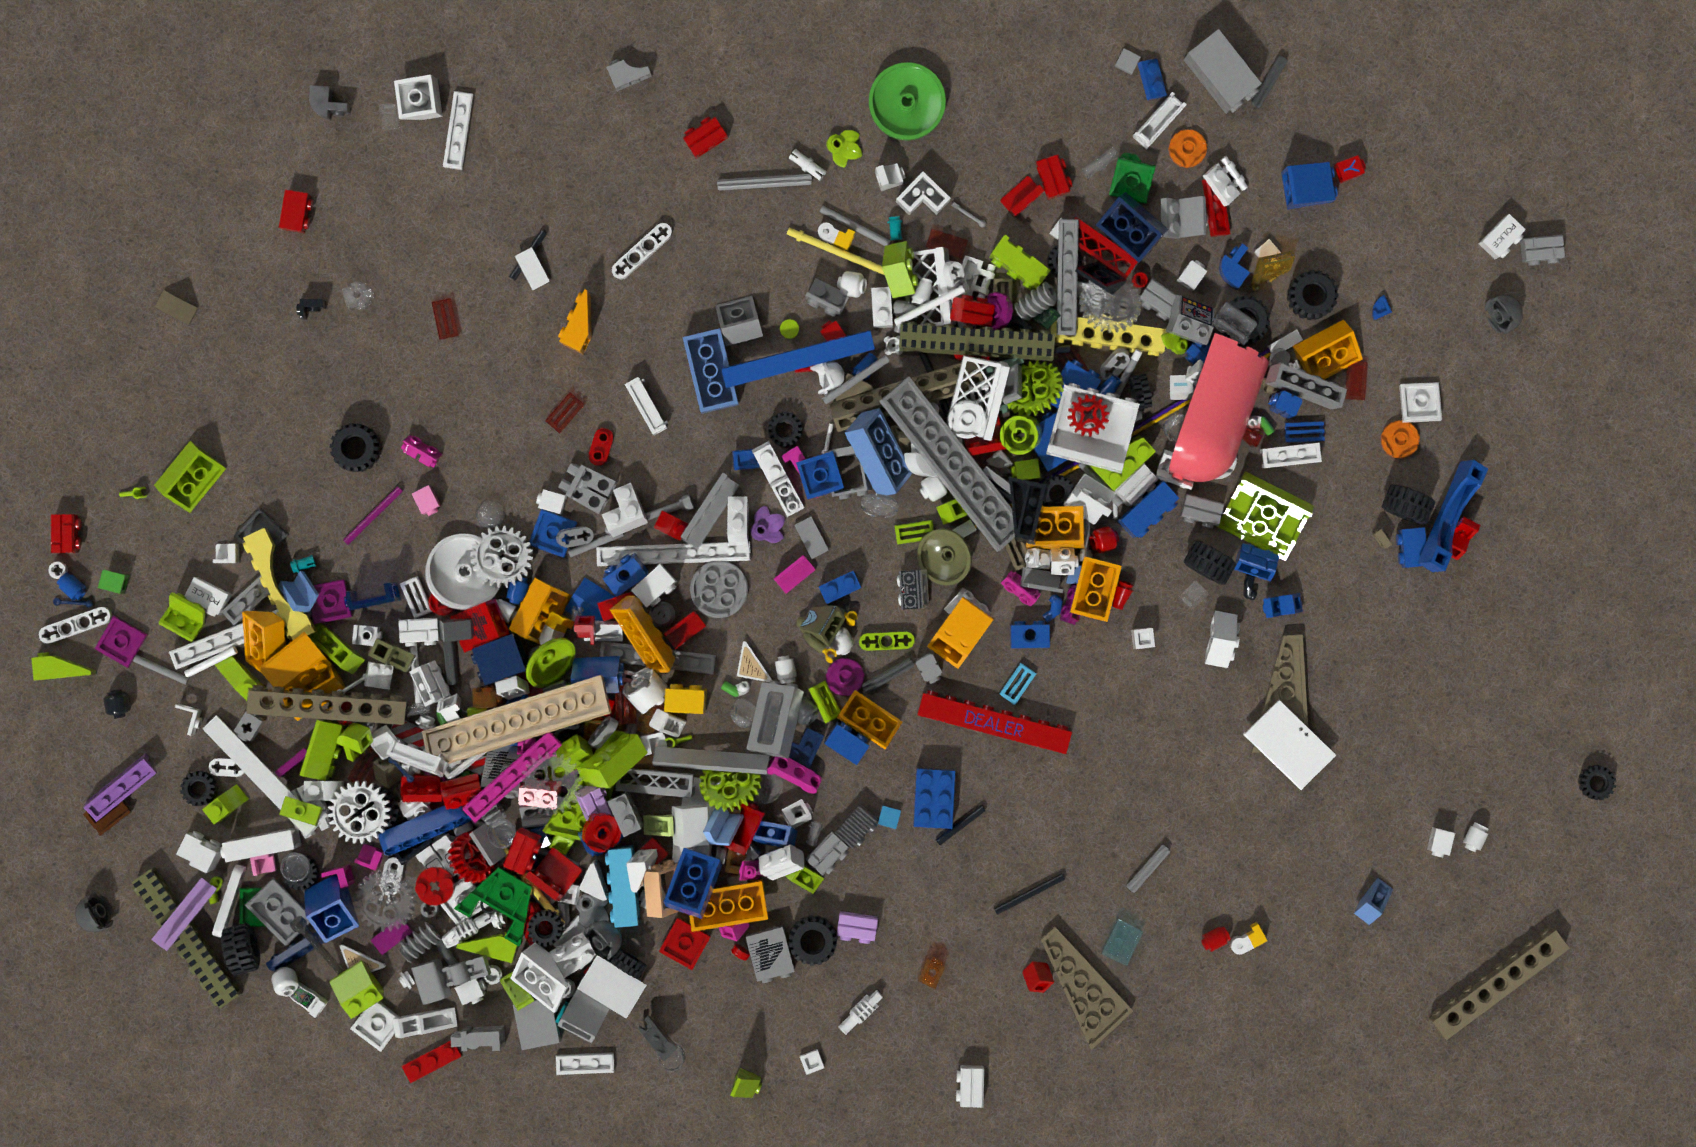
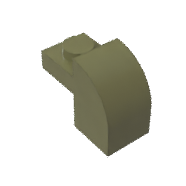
M376 638L368 655L408 673L416 655L402 649L400 646L380 638Z

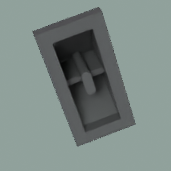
M438 619L439 638L444 642L474 638L472 619Z

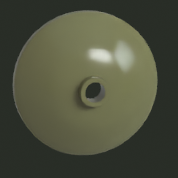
M949 529L933 530L923 537L918 546L917 558L921 570H927V578L937 584H956L963 580L971 569L972 554L969 545L955 531Z

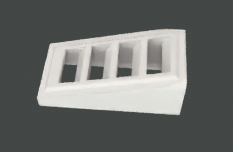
M656 709L649 726L678 738L686 724V720Z

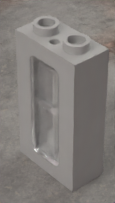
M770 680V683L762 682L747 750L756 754L789 758L804 691L797 688L798 685L786 683L785 686L773 680Z

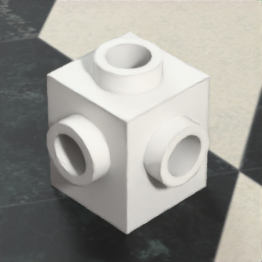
M1051 548V575H1074L1075 567H1078V556H1075L1074 548Z
M402 800L398 802L403 816L408 820L432 811L429 806L431 802H402Z

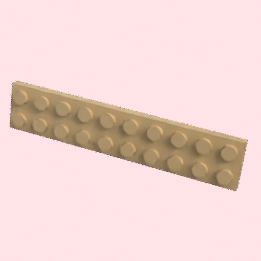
M599 675L422 731L426 753L435 756L442 754L445 756L444 761L450 764L610 714L611 709L604 678Z

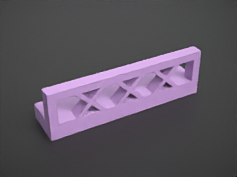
M201 878L151 940L165 951H168L217 888Z

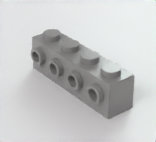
M1283 362L1270 366L1265 383L1328 409L1342 408L1347 389L1340 387L1337 383L1327 382L1319 376L1307 374L1306 371L1292 368L1289 364Z

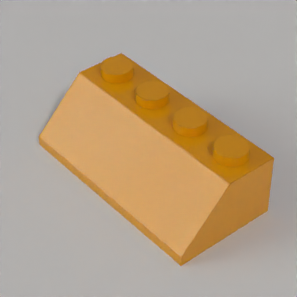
M626 596L610 609L611 613L645 666L649 667L650 670L652 668L655 672L668 673L675 661L671 647L662 639V633L653 625V620L644 611L640 599L635 596Z
M763 879L730 886L728 884L715 886L703 919L689 915L692 932L767 920L768 913Z

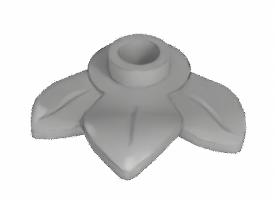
M587 894L579 896L576 908L579 911V921L584 928L589 927L596 921H609L608 914L604 909L609 899L602 901ZM583 901L587 902L586 908L582 906Z

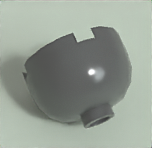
M1498 295L1486 302L1485 311L1488 310L1491 317L1487 318V320L1496 332L1507 334L1517 328L1522 322V305L1513 296Z
M97 893L84 897L76 906V922L87 932L97 933L111 927L113 924L110 916L113 914L109 902L104 896H97Z
M596 921L584 931V935L586 938H589L595 954L602 958L607 957V960H609L621 948V930L619 927L615 928V925L609 921Z

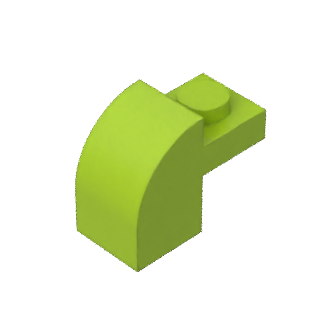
M351 723L337 738V744L344 747L347 760L352 762L373 742L370 728L358 723Z

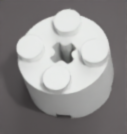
M647 667L636 672L632 676L633 681L630 684L627 682L623 687V694L638 711L644 714L654 705H660L665 701V689L668 686L652 668L650 670Z

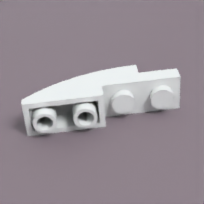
M769 441L753 449L752 452L787 517L803 509L804 506Z

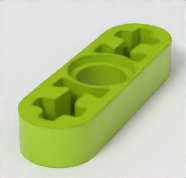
M910 632L866 633L859 639L860 647L866 651L909 649L914 644V636ZM886 635L892 638V644L888 647L881 644L882 637ZM894 635H898L897 639H902L904 635H907L908 638H911V642H908V646H904L903 642H898L899 646L894 647ZM867 636L870 640H876L875 636H879L878 644L880 647L875 648V643L870 644V647L867 648L865 644H862V640H865Z

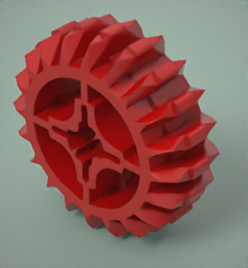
M473 831L469 833L464 832L461 836H457L450 844L451 848L447 852L451 854L448 860H451L452 863L449 867H454L453 873L459 874L458 879L464 878L465 882L471 883L483 882L496 870L495 866L498 863L490 866L469 835Z

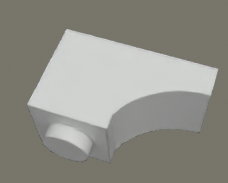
M897 163L888 166H878L875 169L881 191L902 185L903 179L906 178L903 168H899Z

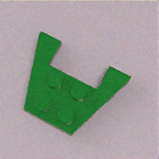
M499 867L454 909L467 917H471L479 901L487 904L514 920L504 938L517 946H521L533 886Z

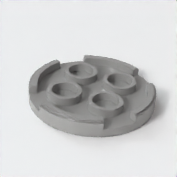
M712 561L696 571L691 581L690 593L694 605L700 612L712 618H726L738 612L744 605L747 598L748 585L745 576L737 566L726 561Z

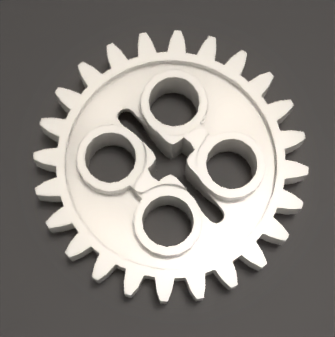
M496 526L495 532H492L490 528H488V535L482 532V540L476 538L478 545H472V549L475 551L470 552V556L474 557L470 561L471 564H476L473 567V571H479L477 577L484 576L483 583L490 580V586L496 582L498 588H500L501 583H504L506 588H508V582L516 585L515 579L522 581L521 574L528 575L526 569H531V564L528 562H533V557L529 556L533 554V550L528 549L531 546L530 542L524 543L526 536L520 538V531L514 534L513 527L506 531V526H503L502 531H499V528ZM493 542H499L501 543V546L499 548H493L491 547V544ZM512 548L519 550L515 555L509 553ZM504 554L505 557H502V559L500 560L498 556ZM487 559L494 560V563L490 566L484 564ZM506 565H509L513 568L510 572H505L502 570V568Z
M355 781L354 787L351 782L347 783L348 789L341 786L342 793L336 791L334 794L337 799H330L334 805L328 807V809L333 810V813L328 814V817H333L334 819L329 824H336L333 831H341L338 837L346 835V842L353 838V844L358 839L363 844L365 843V838L371 842L372 835L376 839L379 838L378 831L384 833L385 830L382 826H389V823L385 820L392 817L387 814L392 808L386 807L390 800L384 801L383 799L386 793L380 795L381 788L379 787L374 790V783L367 787V781H363L361 786L359 781ZM359 794L366 796L365 804H361L358 801ZM372 801L374 802V805L362 812V815L346 823V819L357 813L358 809L364 808ZM343 805L350 807L351 812L349 815H345L342 812ZM371 809L376 810L378 813L376 820L371 819L369 816ZM354 821H359L362 824L360 831L354 829Z

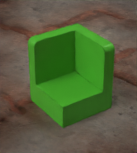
M102 570L98 588L125 594L130 575Z

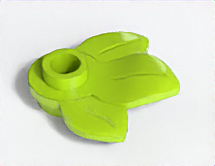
M845 130L840 135L834 134L827 139V149L832 153V158L836 165L845 168L848 159L854 160L862 157L861 148L855 143L860 136L856 131ZM835 140L839 142L838 148L834 146Z
M1171 333L1161 335L1165 347L1171 349L1175 354L1182 355L1187 350V339Z

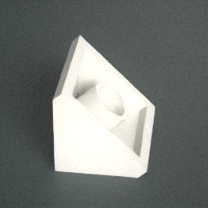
M672 806L673 845L683 848L710 845L703 833L709 820V806Z
M596 859L590 864L579 890L605 901L608 899L609 891L599 862Z

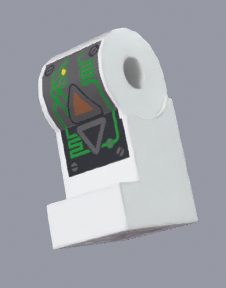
M458 694L440 700L439 712L447 723L468 717L467 712L460 707L461 698Z
M300 982L297 990L289 996L294 1002L309 1011V1014L314 1018L319 1016L329 1002Z

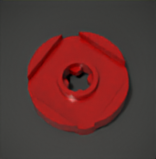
M594 813L590 815L582 831V840L590 849L596 852H605L610 847L613 848L621 837V830L616 819L607 813ZM602 828H604L603 830H604L606 833H605V834H601V836L598 837V836H599V834H598L599 830H601Z
M430 867L422 871L418 876L415 891L420 900L425 904L438 906L452 898L455 892L454 878L448 870L442 867ZM438 881L439 891H432L431 883Z

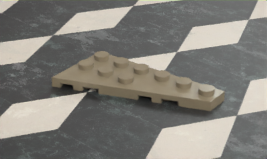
M1284 635L1279 646L1261 717L1280 700L1308 727L1303 635ZM1253 744L1251 753L1261 752V751Z
M1054 926L1041 938V941L1092 1050L1126 1019L1133 1010Z

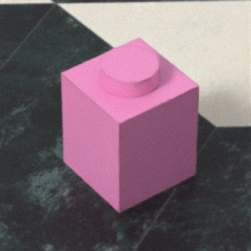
M428 485L412 493L422 515L427 514L431 516L439 512L437 508L441 507V504L432 486Z

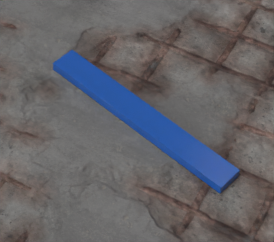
M867 330L721 368L725 387L728 388L871 351L875 347L871 331Z

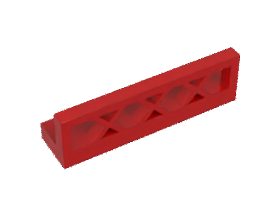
M1078 219V232L1082 235V238H1078V241H1083V245L1078 242V248L1126 279L1138 261L1121 247ZM1090 239L1096 243L1098 249H1088L1085 240ZM1106 250L1112 254L1114 260H1104L1101 251ZM1118 261H1122L1129 266L1125 274L1118 269Z

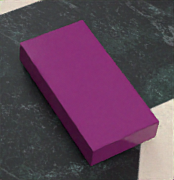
M306 747L277 769L275 774L279 778L286 775L305 759L308 748Z
M401 916L372 938L371 942L380 954L383 955L398 944L400 940L411 934L413 930Z

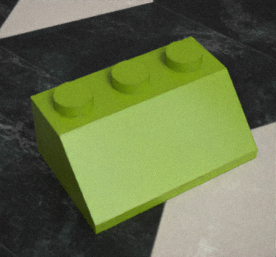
M190 441L154 486L164 497L191 513L226 468L206 451Z
M328 719L316 720L300 776L323 781L333 777L336 768L333 764L341 753V748L337 744V738L345 730V725Z

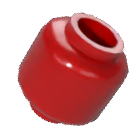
M1109 526L1095 529L1089 537L1091 548L1101 554L1114 550L1119 541L1117 531H1114Z

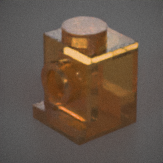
M491 687L481 688V691H479V688L472 689L473 708L498 707V703H501L502 696L493 691Z
M651 707L647 713L641 714L638 720L641 722L638 730L646 735L648 733L653 734L655 731L654 728L649 726L656 711L655 707Z
M935 957L932 960L927 958L917 978L918 981L936 989L945 969V966L942 965L943 961ZM931 969L936 971V974L933 976L929 975V970Z

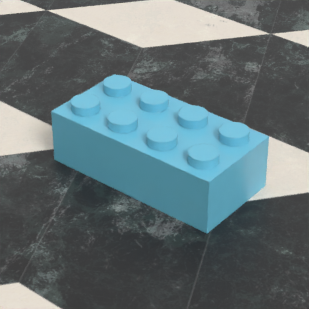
M634 845L610 847L605 854L606 865H609L610 871L607 873V884H611V890L608 892L609 904L613 903V909L610 911L611 923H614L615 928L638 926L641 921L638 891H631L626 864L635 854Z

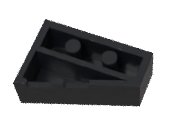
M1009 477L1015 539L1018 542L1035 545L1048 491L1047 485Z

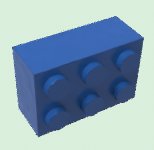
M1164 481L1159 482L1152 491L1143 497L1140 503H1137L1136 506L1128 510L1117 522L1132 538H1142L1149 531L1147 527L1151 524L1156 525L1164 518L1162 514L1165 511L1170 512L1178 505L1176 501L1179 497Z
M843 721L841 724L837 722L824 740L825 745L855 765L859 763L870 746L867 737L859 732L855 734L852 732V727Z
M916 768L914 827L952 829L955 770Z
M683 848L664 899L665 906L703 919L722 867L720 859Z

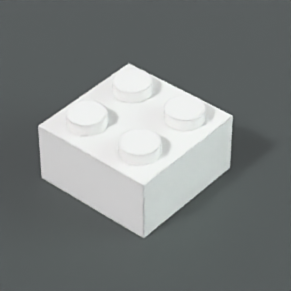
M368 662L364 685L390 690L394 666Z
M516 675L508 679H501L495 683L497 694L508 700L530 693L528 682Z

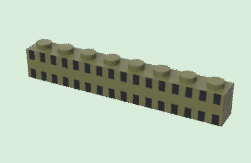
M905 322L900 327L899 351L1053 361L1055 334L1045 330L1040 331V333H1032V330L1028 329L1016 332L1010 328L993 330L992 327H982V329H974L973 326L968 325L963 326V328H955V325L945 324L943 327H940L933 323L917 325L915 322Z
M154 867L134 880L132 884L134 885V892L144 899L146 909L149 912H153L156 917V923L159 927H162L180 905V902ZM191 921L174 942L178 948L177 953L188 962L190 972L193 975H197L203 990L209 992L211 1002L215 1006L222 1008L243 992L195 923Z

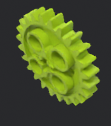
M1039 360L1036 361L1035 365L1031 361H1029L1028 366L1022 364V398L1006 405L1009 410L1012 409L1014 414L1017 412L1019 415L1026 413L1029 417L1031 412H1033L1037 416L1038 411L1044 413V408L1051 409V403L1057 404L1055 398H1061L1059 392L1064 391L1062 387L1064 385L1063 377L1057 367L1054 368L1052 363L1047 365L1046 361L1041 365Z
M702 770L704 776H700L701 783H699L700 792L710 807L714 805L716 810H718L722 806L724 812L730 807L733 812L735 806L739 810L741 809V804L748 806V799L754 801L753 795L759 794L757 789L761 788L760 782L762 779L761 774Z

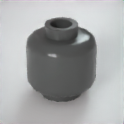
M802 697L797 722L801 725H809L818 717V707L809 697Z

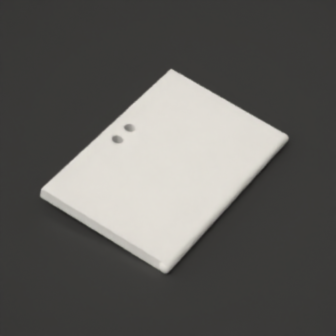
M1280 700L1243 734L1300 790L1336 756Z

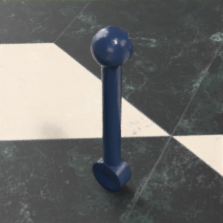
M55 598L53 604L56 606L72 604L92 607L93 601H70Z
M388 757V762L393 763L406 776L408 782L414 781V777L409 775L396 760Z

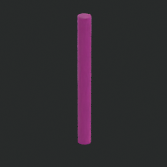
M397 486L343 541L349 545L403 490Z

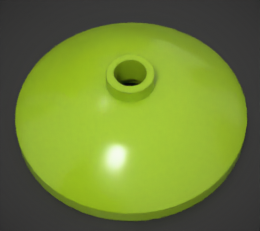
M554 638L539 646L527 664L526 678L528 682L534 687L543 688L560 680L570 669L574 661L575 647L573 643L566 638Z

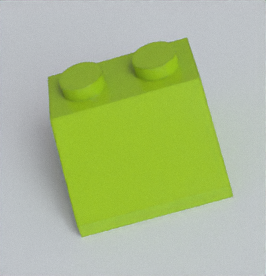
M362 960L329 981L340 1005L351 1019L384 998L383 987Z

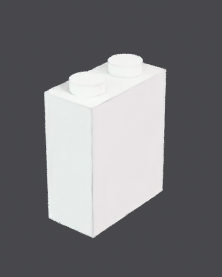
M728 497L727 536L729 545H748L749 507L747 497Z

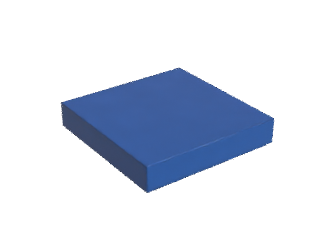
M541 509L529 541L530 545L565 558L568 548L557 543L556 535L563 529L576 527L578 522ZM565 534V537L562 538V541L567 543V540L571 539L572 536L570 537Z

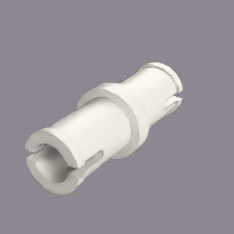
M795 149L792 152L794 155H790L789 159L802 167V171H807L821 181L823 176L819 173L825 175L827 171L814 163L811 157L807 158Z

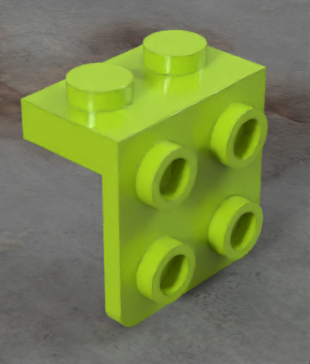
M171 592L169 595V607L159 620V625L193 642L205 625V610L200 604L188 601L184 595Z

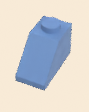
M1377 878L1359 901L1354 914L1370 925L1383 914L1393 889Z

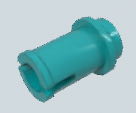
M900 216L889 217V221H887L890 226V241L903 239Z
M313 555L298 560L293 559L290 562L293 573H299V571L316 567Z

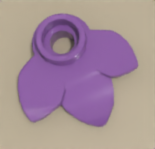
M767 506L761 507L754 515L755 523L750 529L751 536L758 541L766 540L770 543L781 541L784 537L779 530L784 525L785 517L781 514L770 515ZM762 528L763 534L758 533L757 529Z

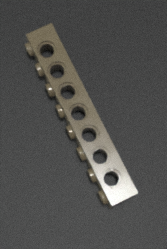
M967 361L965 369L969 374L978 367L974 362ZM961 363L911 379L930 403L946 399L954 395ZM980 371L971 376L975 385L983 381ZM969 378L961 383L963 392L969 390L968 385H972ZM900 382L830 403L837 431L847 430L861 412L880 408L884 417L890 416L879 401Z
M253 685V688H248L246 714L404 725L406 700L402 699L400 695H390V698H385L382 694L363 696V693L352 692L351 695H344L342 691H332V694L324 693V690L313 689L312 692H304L302 688H292V691H289L279 686L265 689V686ZM264 696H271L273 702L266 705L262 702V698ZM285 697H290L293 702L289 706H284L282 700ZM307 698L313 701L310 707H303L301 704ZM324 700L332 702V706L328 709L322 708L321 704ZM348 701L352 706L349 710H343L341 704ZM363 703L371 704V709L367 712L362 711L360 707ZM384 704L391 706L390 711L387 713L380 711L381 706Z
M1553 928L1544 929L1539 933L1540 937L1536 940H1529L1524 944V948L1521 951H1515L1508 956L1509 960L1505 963H1498L1493 967L1494 971L1490 974H1484L1479 977L1478 983L1474 986L1469 985L1463 989V994L1458 998L1453 997L1443 1009H1436L1431 1014L1432 1017L1429 1020L1442 1038L1448 1040L1570 948L1559 933ZM1547 943V951L1541 953V945ZM1532 955L1531 963L1526 964V956ZM1516 966L1517 972L1511 976L1509 973L1510 968ZM1501 978V980H1502L1501 985L1498 986V987H1495V986H1494V981H1495V979ZM1485 989L1486 996L1479 998V992ZM1466 1001H1470V1002H1471L1470 1008L1467 1009V1010H1464V1009H1463V1004H1464ZM1451 1012H1455V1019L1448 1021V1015Z

